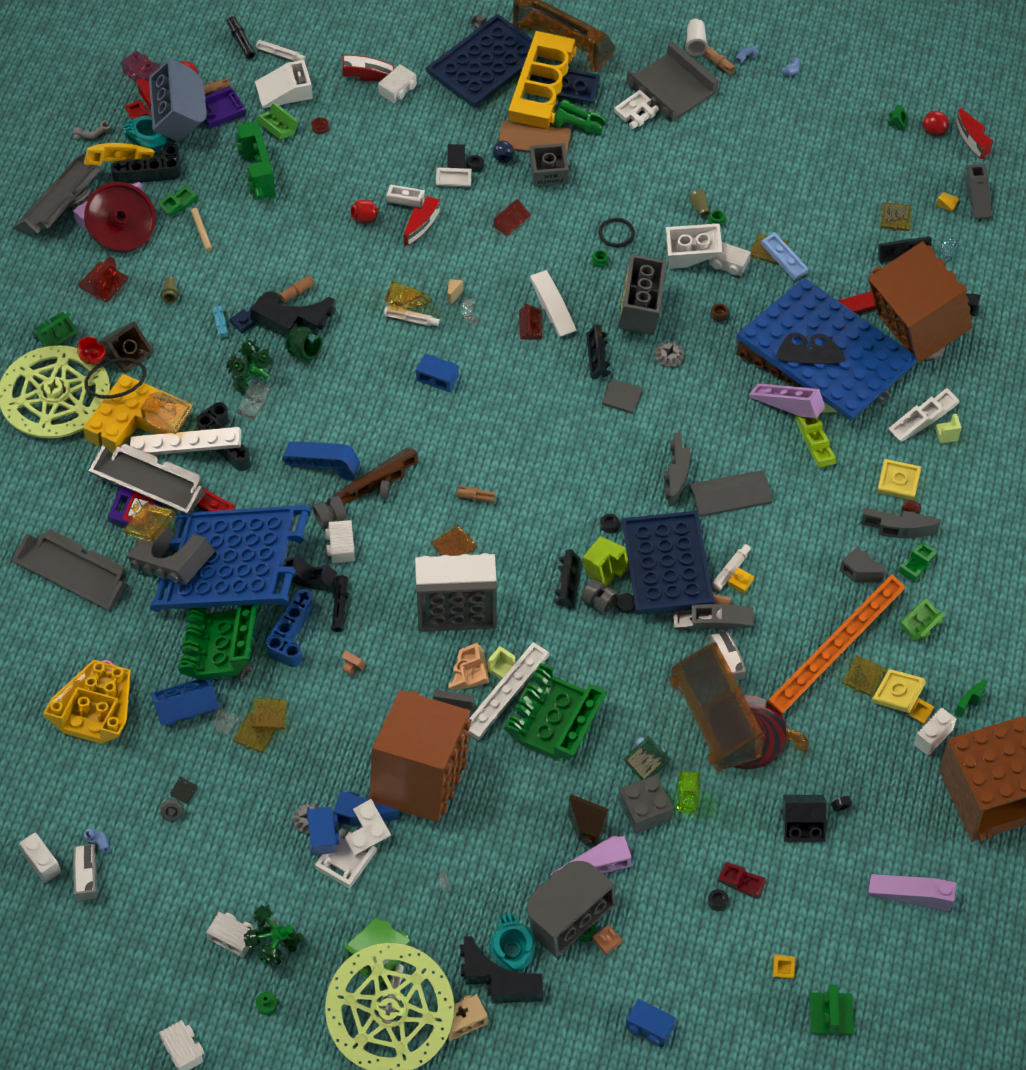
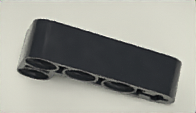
M174 143L165 144L163 147V157L122 160L112 163L113 181L130 184L179 178L181 175V164L178 146Z
M216 402L204 410L196 418L198 431L225 428L224 426L229 421L228 409L226 404ZM243 444L239 448L216 449L238 471H245L251 465L249 451Z

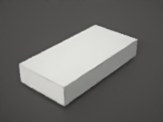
M437 168L436 186L471 188L472 169Z

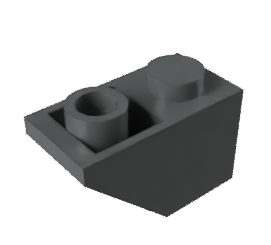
M856 547L842 560L840 571L853 582H882L886 574L884 566L873 560L866 551H862L859 547Z

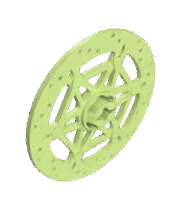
M47 346L24 354L9 366L0 381V409L2 414L14 428L33 437L61 438L82 431L104 399L94 397L89 407L83 405L87 392L84 385L86 376L70 367L68 362H77L89 372L101 363L95 365L84 363L78 357V349L70 346ZM57 359L55 364L35 370L30 368L41 361ZM104 367L95 371L88 380V386L96 385L95 393L99 395H107L110 392V382ZM59 369H62L61 378L56 377ZM53 370L49 378L40 374ZM69 371L77 378L66 380V372ZM23 376L25 382L20 397L13 398L14 385L17 379ZM36 377L43 382L38 384L33 378ZM29 383H32L36 390L26 394ZM81 383L73 388H70V384ZM82 389L80 399L77 400L72 393ZM36 395L39 397L38 399L27 400ZM70 399L75 406L66 403V401ZM42 403V412H39L31 405ZM59 405L69 409L55 414ZM47 406H53L50 413L46 414ZM25 407L40 418L39 423L28 420L17 409ZM74 413L79 415L77 418L66 423L51 425L52 420Z
M399 943L372 945L349 957L332 978L325 1002L327 1026L339 1050L359 1067L366 1070H413L434 1057L448 1038L454 1019L452 989L440 966L424 952ZM374 956L376 957L377 963L374 962ZM391 959L407 962L416 967V971L409 975L387 970L384 968L383 960ZM369 965L372 974L354 993L347 992L346 987L353 976L363 967ZM426 968V972L422 974V970ZM380 975L383 977L388 987V989L383 991L380 990L379 985ZM388 975L405 978L406 981L394 989ZM425 979L431 982L436 993L437 1012H432L428 1009L421 986ZM371 980H374L376 994L362 995L361 991ZM409 983H413V987L408 995L404 996L400 990ZM415 990H418L423 1008L409 1003ZM389 994H394L397 996L396 998L387 997L382 1001H378L379 997L381 996L385 997ZM338 995L344 996V999L338 998ZM357 999L372 1000L371 1008L358 1003ZM389 1003H392V1007L395 1008L396 1011H392L389 1014L388 1009H386L383 1006H387ZM343 1004L351 1006L359 1032L355 1038L349 1035L342 1017ZM357 1008L371 1014L364 1027L361 1025ZM412 1009L423 1016L408 1017V1011ZM397 1016H402L400 1020L397 1021L396 1019L394 1021H391V1023H386L383 1021V1019L392 1020ZM436 1018H440L442 1021H436ZM375 1020L379 1027L370 1034H367V1029L372 1021ZM404 1022H418L419 1025L406 1037ZM425 1024L433 1025L434 1029L425 1043L413 1052L409 1051L407 1044ZM392 1027H400L401 1041L397 1040ZM386 1028L392 1042L376 1039L374 1035ZM367 1042L393 1047L396 1050L397 1056H377L367 1052L363 1047ZM355 1043H358V1046L354 1049L353 1046Z

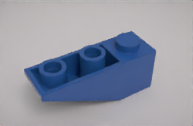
M341 791L333 814H337V822L350 826L361 825L353 809L368 801L369 797L364 798L354 792ZM374 803L383 821L400 818L399 810Z

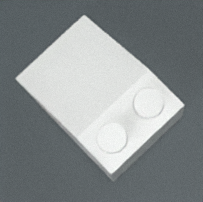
M720 224L666 227L669 269L687 268L722 255Z

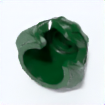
M295 326L286 334L285 348L290 356H295L301 361L309 363L320 354L323 339L317 337L312 342L309 339L312 330L308 327Z

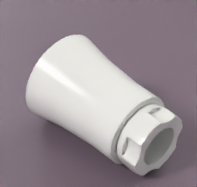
M692 19L687 27L685 51L691 56H702L709 47L704 22Z

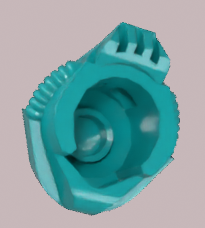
M141 116L133 119V121L128 120L123 125L124 136L133 145L158 150L167 143V136L153 131L152 117Z
M512 913L501 915L497 930L490 937L488 949L489 953L502 968L516 972L523 970L530 964L537 941L531 929L526 925L520 924L519 919Z

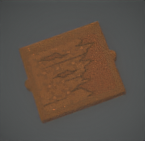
M459 525L432 542L440 556H460L469 554L477 548L470 535L466 534Z

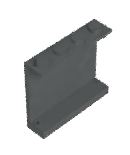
M673 41L668 44L666 55L635 74L631 70H627L628 85L636 91L641 90L651 99V105L658 106L662 115L671 122L718 92L719 80Z

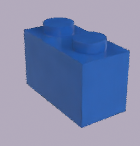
M424 354L416 369V381L447 392H451L459 377V365L451 361L439 359L434 355Z
M332 806L307 809L312 856L337 853L336 845H340L339 832L335 833L334 826H338L337 814H332Z
M640 999L637 1000L626 1020V1028L631 1034L635 1036L641 1035L647 1038L651 1044L662 1047L665 1046L676 1024V1017Z

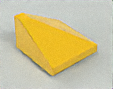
M943 192L938 197L936 206L953 212L960 198Z
M918 697L910 713L907 715L925 724L934 706Z
M773 954V977L794 978L795 957Z

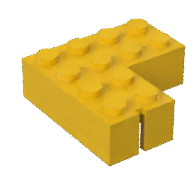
M122 374L107 395L125 392L133 388L139 380ZM143 383L134 392L123 397L104 399L83 427L85 439L99 447L103 444L110 452L114 453L117 446L121 447L127 443L137 428L153 435L176 433L189 415L186 401Z

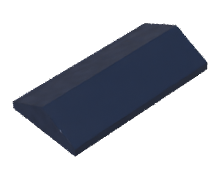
M568 69L567 74L562 77V90L556 97L593 104L601 75ZM531 75L530 78L531 81L544 84L556 82L553 79Z

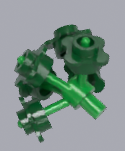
M247 340L241 344L242 347L238 352L242 353L243 359L236 357L237 355L234 354L232 358L229 357L228 361H226V368H229V374L231 372L235 376L240 374L237 378L232 377L234 380L232 385L237 392L242 391L246 394L245 390L249 387L247 381L253 376H260L265 380L269 377V373L263 369L268 365H272L274 360L270 357L267 349L258 352L259 347L255 345L258 343L257 340L253 342ZM249 372L250 374L246 378L243 379L241 377L245 376Z
M268 904L265 907L262 905L256 908L254 912L255 917L253 918L254 922L257 921L259 933L257 929L251 930V927H247L248 931L244 934L243 941L246 946H250L252 952L254 947L260 946V939L271 938L273 940L271 945H264L262 948L257 949L259 952L258 957L265 964L280 965L281 960L279 957L281 951L278 949L279 944L286 946L290 952H295L297 945L303 941L304 937L301 933H296L291 925L286 927L282 925L277 926L275 918L271 917L273 912L270 910V905Z

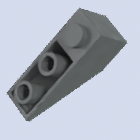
M985 164L968 165L964 179L973 218H992Z

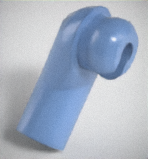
M755 46L742 49L736 56L735 62L742 64L747 56L751 55L752 58H755L759 51Z
M798 57L792 58L791 64L781 69L782 75L792 76L799 72L800 59Z
M95 829L85 830L84 838L90 843L97 844L101 853L110 851L106 835L103 832Z

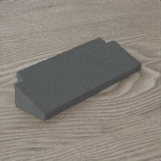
M86 152L76 157L13 228L16 231L38 234L42 228L48 229L100 171L99 165H85Z
M123 444L121 447L117 446L114 453H111L106 446L102 445L89 469V472L93 475L187 515L192 512L206 494L201 487V478L198 474L170 462H164L160 465L156 456L128 444Z
M48 530L46 534L42 533L39 539L26 533L12 561L107 610L113 608L129 586L122 582V579L125 577L122 565L93 550H89L86 554L82 553L84 548L81 544L53 530Z

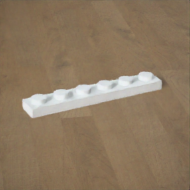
M234 427L131 437L130 446L151 455L241 447V429Z
M534 642L529 646L469 718L472 719L468 732H470L472 737L478 741L530 680L540 663L543 664L549 657L547 650Z

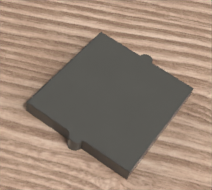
M612 379L609 388L605 390L602 405L633 414L636 404H639L643 388Z

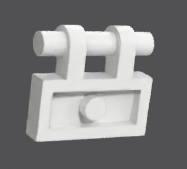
M639 90L614 108V112L625 122L632 119L633 121L629 123L631 129L643 125L644 121L648 118H653L655 113L659 111V108L656 105L651 108L649 106L651 105V99ZM641 111L645 112L641 116L638 115Z

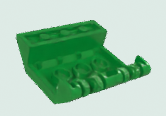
M258 604L238 605L237 610L209 614L204 607L189 608L187 621L190 624L186 625L182 653L185 655H182L180 658L181 662L178 671L181 674L198 680L238 675L250 658Z
M540 663L532 676V679L538 685L531 682L528 683L527 688L514 708L524 720L515 714H511L504 726V730L518 743L551 758H573L604 701L607 691L591 684L588 685L586 690L553 676V668Z

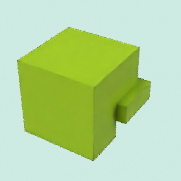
M601 536L582 557L587 577L597 579L604 584V588H607L615 578V575L622 577L629 568L626 548Z

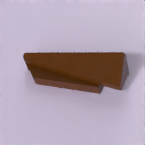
M409 447L403 449L335 493L334 496L338 495L344 505L381 488L382 480H387L391 483L404 477L405 469L418 463L417 451Z

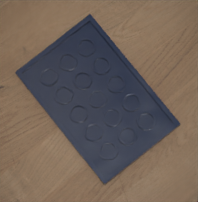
M496 14L427 66L426 72L472 107L476 108L522 72L533 39L502 16Z
M698 510L622 518L636 615L692 609V605L714 604Z

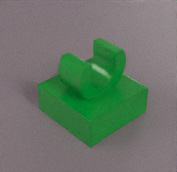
M897 105L894 111L889 113L891 119H887L889 126L896 125L898 130L905 129L908 115L902 105Z

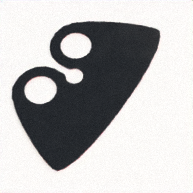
M791 333L784 339L776 355L778 359L799 363L824 364L839 363L846 360L839 347L824 334L813 335L810 338V344L813 348L808 349L806 347L808 340L804 335ZM799 336L803 339V343L796 345L792 342V338ZM815 338H824L826 344L823 346L817 345Z

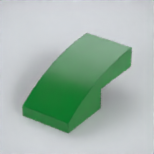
M185 185L176 194L169 193L158 203V206L171 216L187 208L199 198Z
M921 542L912 551L911 556L900 566L898 572L915 582L935 558L938 551Z
M983 680L968 690L958 703L954 715L962 718L969 703L977 706L985 692L988 681Z

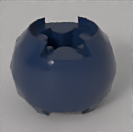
M499 141L493 146V157L501 163L508 162L514 156V148L507 141Z

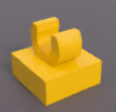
M737 568L728 580V586L745 594L754 581L755 576Z

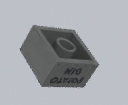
M565 143L530 146L529 160L533 186L568 184L569 167Z
M657 775L619 789L618 800L635 834L672 820L674 808Z

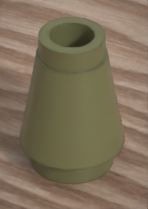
M701 189L691 192L689 201L700 217L708 215L710 211L705 192Z
M173 277L165 279L160 294L162 300L169 304L174 303L179 297L176 280Z

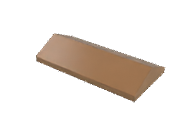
M503 121L500 128L499 141H507L513 146L514 151L530 153V146L565 143L567 155L571 129L549 126V129L516 122Z

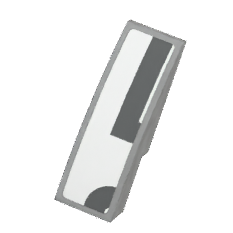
M724 631L710 634L709 639L725 682L745 679L746 669L730 633Z
M95 844L74 846L73 871L76 900L98 898Z

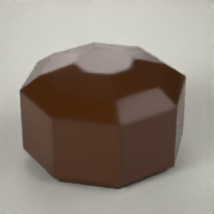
M718 303L713 305L710 315L713 320L721 322L727 319L729 310L726 305Z

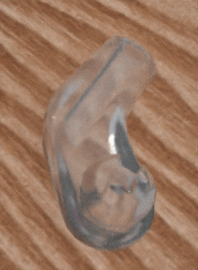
M469 298L461 302L462 312L467 323L476 325L478 318L471 309L475 304Z

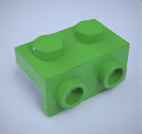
M276 103L271 105L270 112L260 114L256 119L263 128L267 129L278 139L293 136L298 124L296 118Z
M924 598L898 624L913 641L920 638L924 640L931 634L930 630L932 627L935 628L943 622L942 617L946 613L944 610L938 612L929 600Z

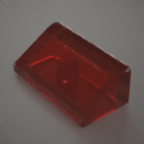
M516 199L494 218V228L508 236L530 217V213Z
M525 304L519 310L520 339H542L540 308Z

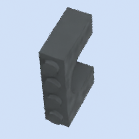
M155 523L126 556L131 562V567L137 571L141 570L149 575L154 574L162 579L166 578L175 583L179 582L187 585L215 550L207 538L193 534L177 553L170 557L162 558L164 553L171 547L169 545L170 541L175 537L167 526Z

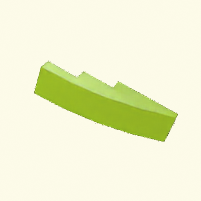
M794 414L804 441L818 468L836 464V457L829 447L830 441L823 431V424L819 417H800Z

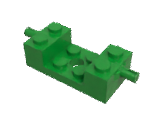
M258 121L237 125L238 132L235 133L237 143H239L237 144L238 154H242L244 161L255 159V163L248 164L249 172H246L248 182H251L248 183L249 193H253L255 200L276 196L273 171Z

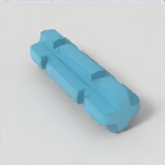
M215 306L213 313L218 335L220 338L228 337V330L222 306Z

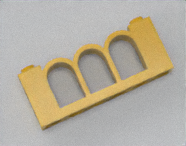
M539 31L535 32L508 110L509 121L549 129L550 124L554 123L555 113L553 112L556 108V95L562 90V77L567 74L569 63L577 55L578 47L575 46V39ZM540 56L558 60L562 64L549 65L536 62V60ZM531 75L553 79L556 82L544 84L531 81L530 78ZM525 93L546 97L550 100L545 103H539L523 98Z

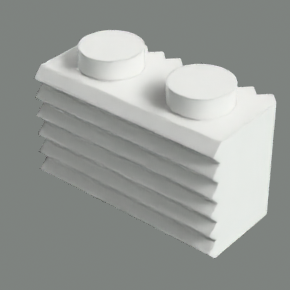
M399 64L388 76L379 82V95H382L385 99L387 98L393 104L397 100H402L407 91L415 88L417 84L416 74Z
M721 242L722 255L709 259V266L715 269H722L732 275L742 276L750 261L751 252Z
M352 520L329 522V528L325 529L326 540H330V545H327V556H331L332 563L354 562Z
M940 708L932 716V719L927 721V724L917 732L914 745L926 755H930L953 731L956 718L943 708Z
M33 833L19 843L23 856L36 871L43 883L48 882L61 873L57 860L37 833Z
M218 912V915L206 932L208 940L244 958L250 949V946H246L243 941L244 934L248 931L247 927H251V930H254V926L248 922L242 924L236 921V917L230 913L223 914Z
M181 1020L159 1032L161 1041L177 1070H190L203 1063L202 1055L205 1053L199 1042L194 1043L192 1037L195 1035L190 1025L185 1026Z

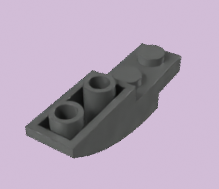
M681 432L674 433L673 440H670V451H673L674 456H671V464H668V471H664V482L668 483V487H665V498L669 499V506H673L679 499L688 477L690 448H682Z
M864 508L861 520L863 525L879 528L878 535L894 538H917L936 534L941 523V519L920 515L911 511H903L901 517L893 513H885Z
M726 604L692 605V609L674 611V629L714 627L715 630L754 627L753 607Z

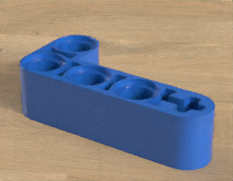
M290 441L282 457V461L289 466L336 469L339 476L348 481L354 480L360 466V460L353 448L345 444Z
M301 589L294 595L266 640L268 656L289 667L299 666L302 662L301 647L293 642L314 607L312 593L309 590Z

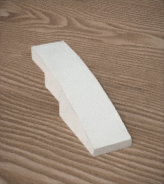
M547 270L531 275L530 279L542 309H545L558 337L561 338L575 333L577 330Z
M946 388L935 398L930 397L921 406L918 407L916 405L888 429L902 442L941 418L958 405L959 400Z

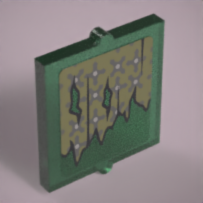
M648 735L623 760L632 769L633 774L644 780L656 775L671 759L662 750V746L657 745Z

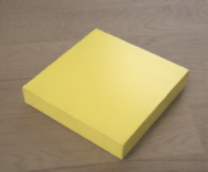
M884 459L877 493L914 501L921 467Z
M889 669L872 699L873 703L910 713L926 684L925 678Z

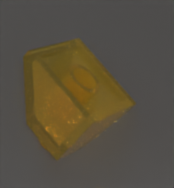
M391 281L384 301L388 304V308L398 311V309L407 310L430 304L432 299L423 291Z
M161 391L149 394L140 408L142 420L177 434L193 409L194 404Z

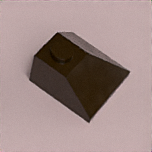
M135 321L112 331L98 341L99 344H104L106 355L110 359L132 358L141 362L154 353ZM115 362L123 372L136 365L132 362Z
M570 794L568 817L578 839L587 846H597L607 828L609 809Z

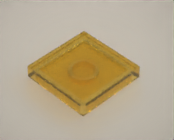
M145 503L123 531L128 536L154 542L176 514L171 509Z

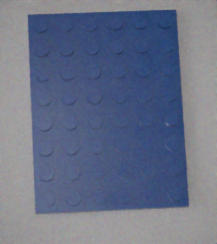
M805 277L739 331L736 339L804 388L819 389L823 401L850 421L857 417L917 363L913 353ZM791 333L804 335L808 340L806 345L808 349L813 348L810 344V338L813 335L824 334L839 347L846 360L839 363L824 364L799 363L778 359L776 355L784 339ZM794 336L792 342L796 345H801L803 339L799 336ZM822 337L815 338V343L823 346L826 344V340Z

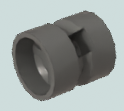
M338 495L327 499L326 503L322 501L312 506L315 518L321 528L329 526V522H333V520L340 521L347 518L345 507Z
M594 578L585 587L581 599L589 605L594 604L595 609L606 614L614 605L618 593L609 587L604 588V584Z

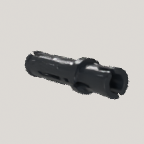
M229 17L226 20L227 25L231 29V35L237 40L245 58L248 60L254 58L256 54L244 34L243 27L239 25L236 17Z
M344 575L336 577V587L333 592L334 608L331 626L333 632H342L344 630L345 604L348 599V577Z

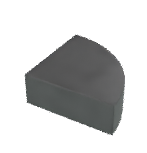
M477 14L471 19L470 23L478 29L486 23V17Z

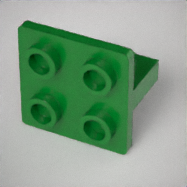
M62 311L50 318L51 323L46 321L36 327V332L32 335L33 337L37 336L44 347L57 346L76 334L78 330L69 318L71 313L64 314Z
M829 985L827 992H811L809 994L811 1034L853 1035L854 1023L851 993H838V985Z

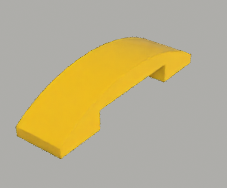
M125 143L98 144L87 148L84 164L102 165V161L116 162L153 158L155 151L143 146Z

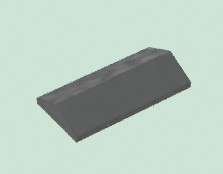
M762 470L689 484L699 517L772 503L769 483Z

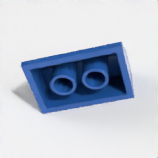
M195 679L150 693L160 724H165V726L173 725L180 719H193L200 713L209 714L214 712L216 708H219L210 679Z

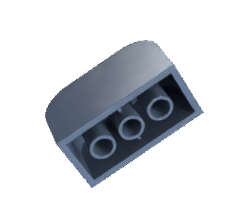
M169 58L149 77L153 131L173 140L181 141L206 118L207 109L204 84L200 76L193 69Z

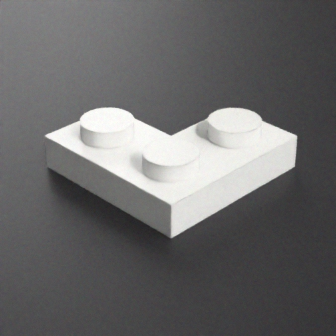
M372 799L353 809L362 825V828L345 837L354 855L391 836Z

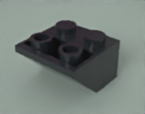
M783 795L782 819L784 842H825L827 802L824 795Z

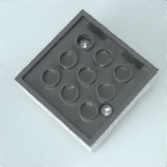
M495 554L442 555L440 557L422 556L415 558L419 632L497 628Z

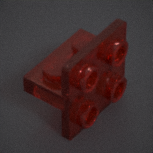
M109 256L104 262H98L78 285L79 288L108 302L125 284L128 276L117 271L115 259Z

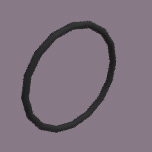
M132 358L107 360L94 367L88 373L84 380L85 389L90 395L101 399L123 397L134 392L143 384L147 376L146 367L140 361ZM120 361L138 364L143 369L141 380L133 388L119 394L99 395L92 392L88 387V380L91 375L99 368L110 363Z

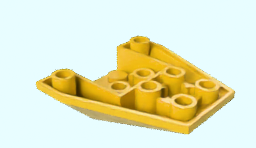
M93 660L51 698L43 716L67 735L99 744L118 738L127 722L131 670Z

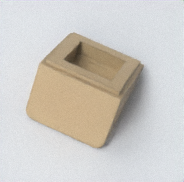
M450 279L447 293L448 305H452L462 294V280Z

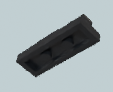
M927 236L878 244V261L880 263L893 261L922 241L927 246L930 245L932 247V238Z
M595 324L586 333L590 376L595 380L601 375L607 377L611 374V371L607 370L610 363L605 361L606 350L604 347L608 344V341L603 339L607 336V333L602 332V327L598 324Z
M572 549L565 551V556L559 558V561L563 564L558 566V569L562 572L560 576L561 588L554 591L559 598L553 599V602L558 606L564 604L568 609L575 608L581 559Z

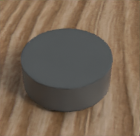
M382 480L380 499H388L390 482Z

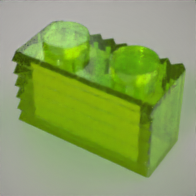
M680 772L677 811L685 814L697 812L701 779L699 772Z

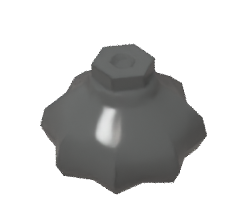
M167 798L165 802L160 804V815L165 817L167 821H177L179 817L184 815V805L178 799Z

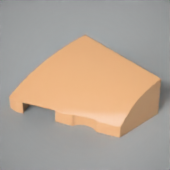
M478 643L460 649L457 656L458 662L453 669L455 675L453 681L449 682V689H466L488 683L489 676L483 648Z

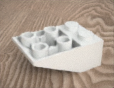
M304 60L286 63L255 81L262 108L271 107L273 103L283 105L313 99L312 85Z

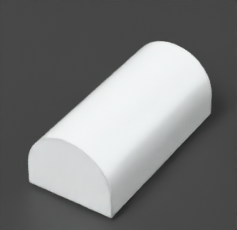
M390 185L386 195V202L422 208L425 190Z

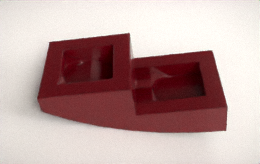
M728 862L725 863L718 877V881L724 885L757 899L766 884L765 877L748 873L744 867Z

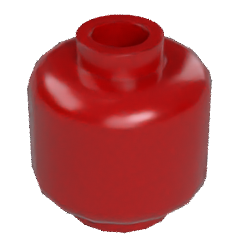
M370 199L357 200L351 205V217L357 223H370L378 215V208Z

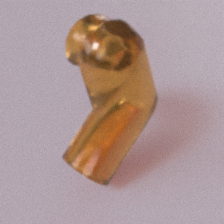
M786 727L784 733L786 738L793 740L798 750L806 751L809 743L804 733Z

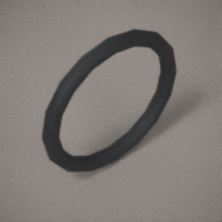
M610 218L600 225L598 234L605 244L612 247H622L633 240L635 230L633 225L623 218ZM609 222H623L629 226L631 236L623 243H611L603 237V227Z

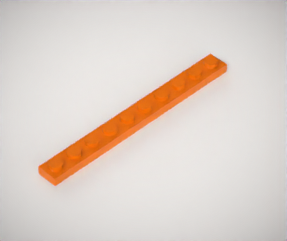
M891 574L766 702L783 714L906 587Z

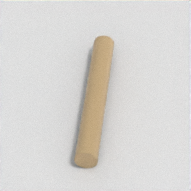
M193 208L191 213L206 252H210L213 248L198 209Z

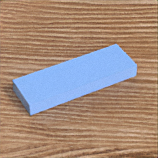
M775 232L761 240L760 244L794 281L808 273L809 268Z

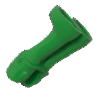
M563 99L556 114L553 127L560 128L564 123H570L584 129L586 132L601 134L603 126L606 124V118L593 111H585L570 101Z

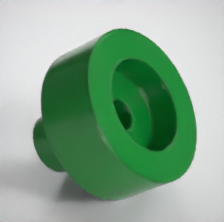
M263 992L257 996L255 1004L260 1014L270 1015L276 1011L277 999L274 994Z

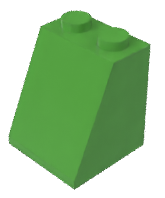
M375 918L346 945V960L356 952L376 944L399 943L410 946L409 937L402 931L397 932L394 930L389 922ZM374 956V962L377 963L376 957ZM387 959L383 960V965L385 969L394 971L396 964H399L401 961ZM369 965L358 971L366 978L372 974ZM380 975L379 985L381 987L385 981Z

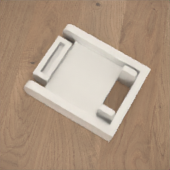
M341 828L339 830L340 845H336L337 853L322 854L315 864V869L350 889L376 853L377 847L372 846L368 852V849L354 855L346 839H343L346 830ZM332 865L345 873L341 876L329 869V866Z

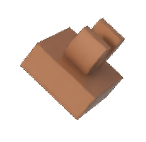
M346 650L342 655V658L347 661L342 669L348 674L352 675L356 667L361 670L364 669L366 663L359 657Z
M609 925L592 937L593 942L605 955L622 943V939Z

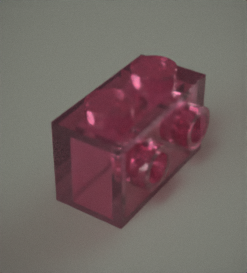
M137 50L121 61L123 73L136 83L138 79L149 81V77L160 67Z

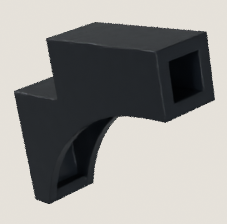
M260 296L251 308L250 319L284 337L295 326L308 327L312 330V334L317 335L320 330L325 328L327 319L334 315L336 311L334 307L335 299L327 297L323 301L308 306H285Z
M464 936V944H460V957H465V964H461V977H465V984H487V996H491L492 1003L543 1001L542 973H518L502 968L489 960L480 951L473 936Z

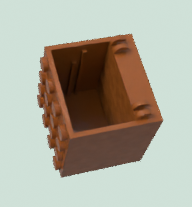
M923 241L883 268H874L872 275L868 277L877 315L903 347L914 354L917 364L973 328L971 322L973 318L970 315L971 309L968 305L969 299L966 296V287L956 281L955 274L945 268L944 261L941 258L938 259L933 248L930 245L927 246Z
M399 690L372 748L369 800L372 799L374 803L439 822L441 816L446 815L448 809L447 802L452 800L455 792L454 786L459 784L461 779L460 772L461 770L464 771L468 759H466L469 746L466 744H468L470 732L468 731L472 719H469L470 710L420 696L416 691L406 692Z
M1025 716L959 735L947 741L939 772L971 842L976 840L979 842L984 841L985 837L988 840L992 838V835L1026 825Z

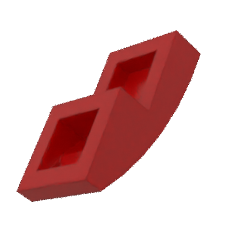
M141 100L125 105V110L132 121L141 116L152 117Z

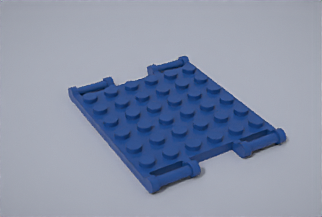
M307 505L191 512L189 515L178 513L173 533L175 538L169 543L170 549L179 551L194 534L207 538L215 552L187 585L159 577L158 589L154 601L151 602L150 609L154 612H160L163 609L276 603L287 605L291 581L295 577L296 570L293 567H283L289 541L297 543L304 541V529L307 517L310 516L311 508ZM296 515H300L297 529L292 531ZM184 524H185V528H184V531H183L182 538H180V537H181L182 530H183V526H184ZM280 577H284L281 592L276 594ZM166 585H168L164 600H162L166 589Z

